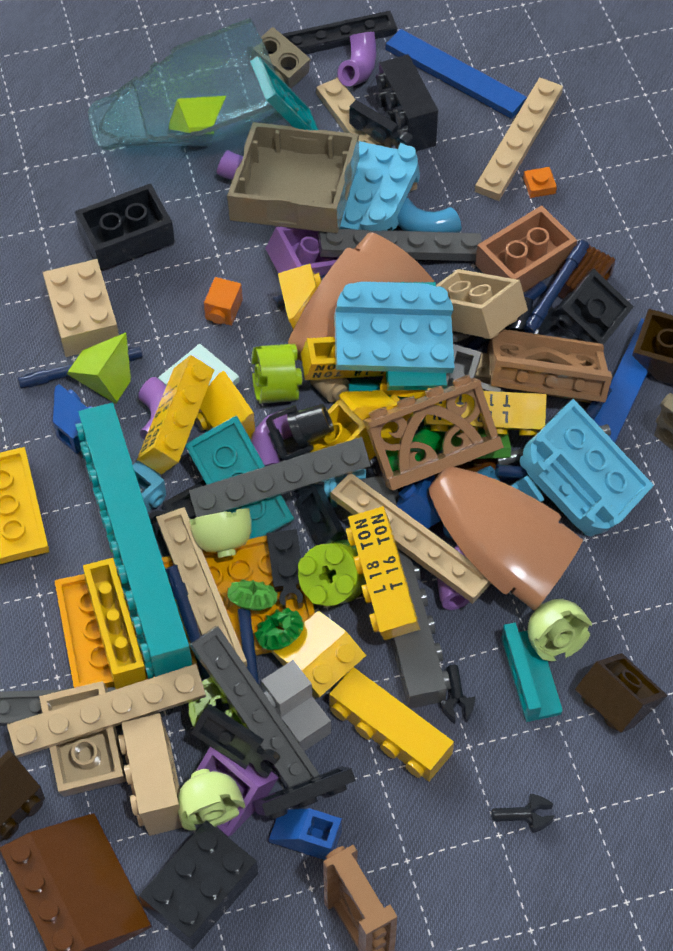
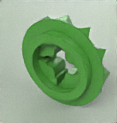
M244 579L240 580V582L231 583L227 594L231 602L247 610L270 608L276 604L278 595L271 585H265L264 582H255L254 580L246 581Z

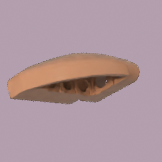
M367 233L354 249L346 248L328 271L302 312L291 333L288 344H296L297 359L301 361L300 354L307 338L335 337L334 313L337 301L345 285L349 283L434 282V280L414 258L396 244L378 234Z
M448 467L439 473L429 487L430 496L444 526L464 555L503 594H508L512 590L511 593L532 610H536L545 600L583 542L582 538L563 523H558L561 518L559 513L524 492L491 477L457 467Z

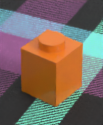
M215 277L204 301L205 319L216 324L232 326L243 301L241 283Z

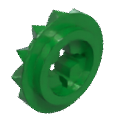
M286 608L280 612L276 609L273 615H265V621L257 624L258 630L255 632V636L259 645L264 649H282L292 644L300 636L304 628V621L298 611H291L289 608ZM276 627H283L284 630L282 631L281 629H277Z

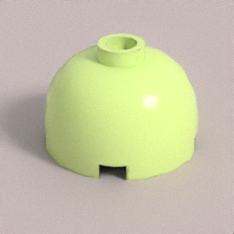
M249 508L237 509L233 513L225 511L189 520L196 544L206 552H217L218 558L236 555L235 549L245 545L250 539L252 532Z
M554 599L541 604L531 615L528 622V637L531 645L543 660L557 661L554 656L565 652L567 658L584 646L590 637L588 628L589 625L592 626V622L576 603L565 599Z
M201 769L192 773L191 779L184 783L178 793L180 805L178 815L183 828L187 830H196L195 824H202L206 820L213 826L224 824L239 815V806L243 809L245 808L242 794L236 782L229 775L217 771L210 772L209 769Z

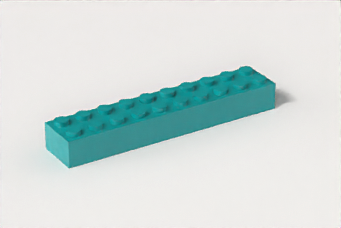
M112 402L78 411L81 423L75 424L79 441H82L79 442L81 452L87 464L88 476L93 485L96 503L99 505L103 527L107 532L108 544L114 556L117 573L121 580V587L129 607L128 611L132 625L135 627L136 638L144 658L143 662L147 677L150 679L191 666L192 659L189 643L114 404Z

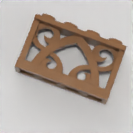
M506 329L501 330L496 337L489 339L487 354L489 355L491 386L606 402L612 374L607 368L603 344Z
M470 375L453 380L454 385L443 389L442 386H437L426 390V396L415 400L414 396L398 401V407L387 410L386 407H382L369 412L370 417L364 419L363 422L369 434L387 488L392 491L440 473L448 467L458 466L504 448L501 438L498 436L480 379H471ZM462 394H468L474 400V408L466 418L460 415L466 411L467 402L461 407H457L455 404L456 398ZM446 400V408L434 405ZM412 413L407 422L401 417ZM427 414L441 417L454 424L444 436L442 443L443 453L438 455L429 445L422 442H412L419 424ZM478 415H480L486 436L482 438L470 424ZM396 422L398 426L397 431L388 433L395 438H401L399 444H389L382 439L381 430L386 423ZM461 430L463 433L458 434L456 437H460L462 443L455 447L451 444V438L457 431ZM385 449L391 451L398 450L397 471H392ZM410 449H423L425 452L423 460L416 461L415 454L417 452H410Z
M351 845L346 849L344 846L334 849L326 856V860L323 862L324 904L327 909L335 908L356 944L358 951H395L398 916L391 905L384 908L357 863L358 851L355 846Z

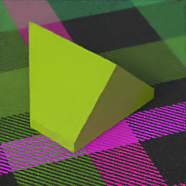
M226 96L177 99L169 122V129L186 133L214 131L215 121Z
M126 332L82 350L67 372L69 376L117 404L131 382Z

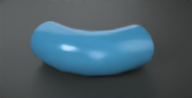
M406 198L397 216L398 226L403 231L459 233L462 229L459 215L452 207L436 212L424 211L417 208L409 198Z

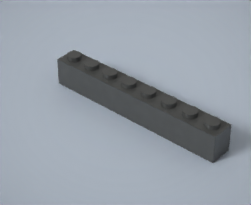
M383 475L360 479L394 505H397L396 502L399 499L398 489L392 491L387 488L382 477ZM398 549L421 629L390 639L408 708L412 709L441 703V700H446V691L451 689L448 672L441 670L440 661H443L441 646L439 643H434L432 634L435 633L432 615H426L425 607L428 606L425 589H419L417 580H420L421 577L418 563L412 562L411 557Z

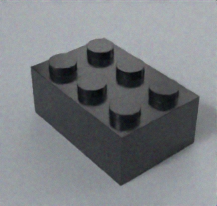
M409 54L379 62V74L376 75L378 92L375 96L379 108L383 107L385 111V117L397 123L398 130L401 132L406 131L413 136L409 144L413 145L416 152L436 146L438 108Z
M151 183L75 211L79 233L93 260H98L100 270L175 242L172 220Z
M206 820L139 895L142 907L193 950L259 874L257 860Z

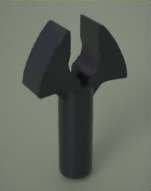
M452 664L446 668L451 689H449L450 698L448 700H441L440 707L445 716L455 724L454 708L456 703H459V706L465 711L467 723L474 710L475 696L467 698L463 695L459 667Z
M530 794L527 806L493 808L491 818L493 821L526 820L532 824V832L534 833L546 828L554 820V815L541 817L535 813L536 810L552 809L553 803L539 795Z

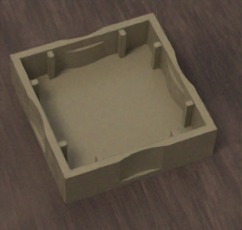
M253 122L244 146L242 162L236 169L227 195L230 220L338 233L359 162V134L327 130H303L291 126Z

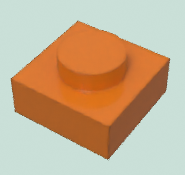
M550 167L524 171L523 179L530 198L556 194L557 186Z

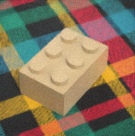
M97 259L43 272L65 357L80 354L84 349L119 335Z
M457 269L436 285V287L440 286L447 290L448 297L452 302V331L463 334L475 335L485 339L494 338L501 330L517 321L518 317L528 310L520 280Z
M101 681L39 696L42 713L107 693L108 688ZM116 726L50 747L58 792L63 797L127 781Z
M160 713L122 722L123 735H119L118 739L122 755L125 754L127 765H124L127 783L131 785L133 795L130 796L133 814L137 816L139 826L145 825L149 836L183 828L178 815L180 808L178 801L180 786L170 738Z

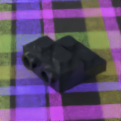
M593 268L588 271L575 289L566 295L552 314L557 317L556 324L565 331L570 330L577 336L576 340L604 345L634 306Z

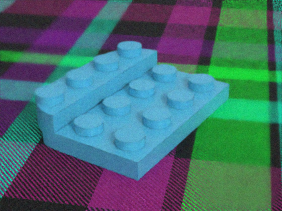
M359 141V162L339 229L370 231L391 229L393 231L399 224L397 216L413 183H418L420 179L418 158L414 147L400 143L398 149Z
M357 282L345 285L338 298L334 313L336 370L453 373L455 368L451 318L453 305L448 297L447 290L440 286L436 287L421 283Z
M574 399L569 401L527 442L523 455L520 457V464L527 471L530 478L577 528L590 537L595 534H602L620 523L654 486Z

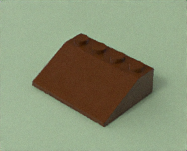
M95 813L29 832L0 847L2 856L48 951H108L152 927Z

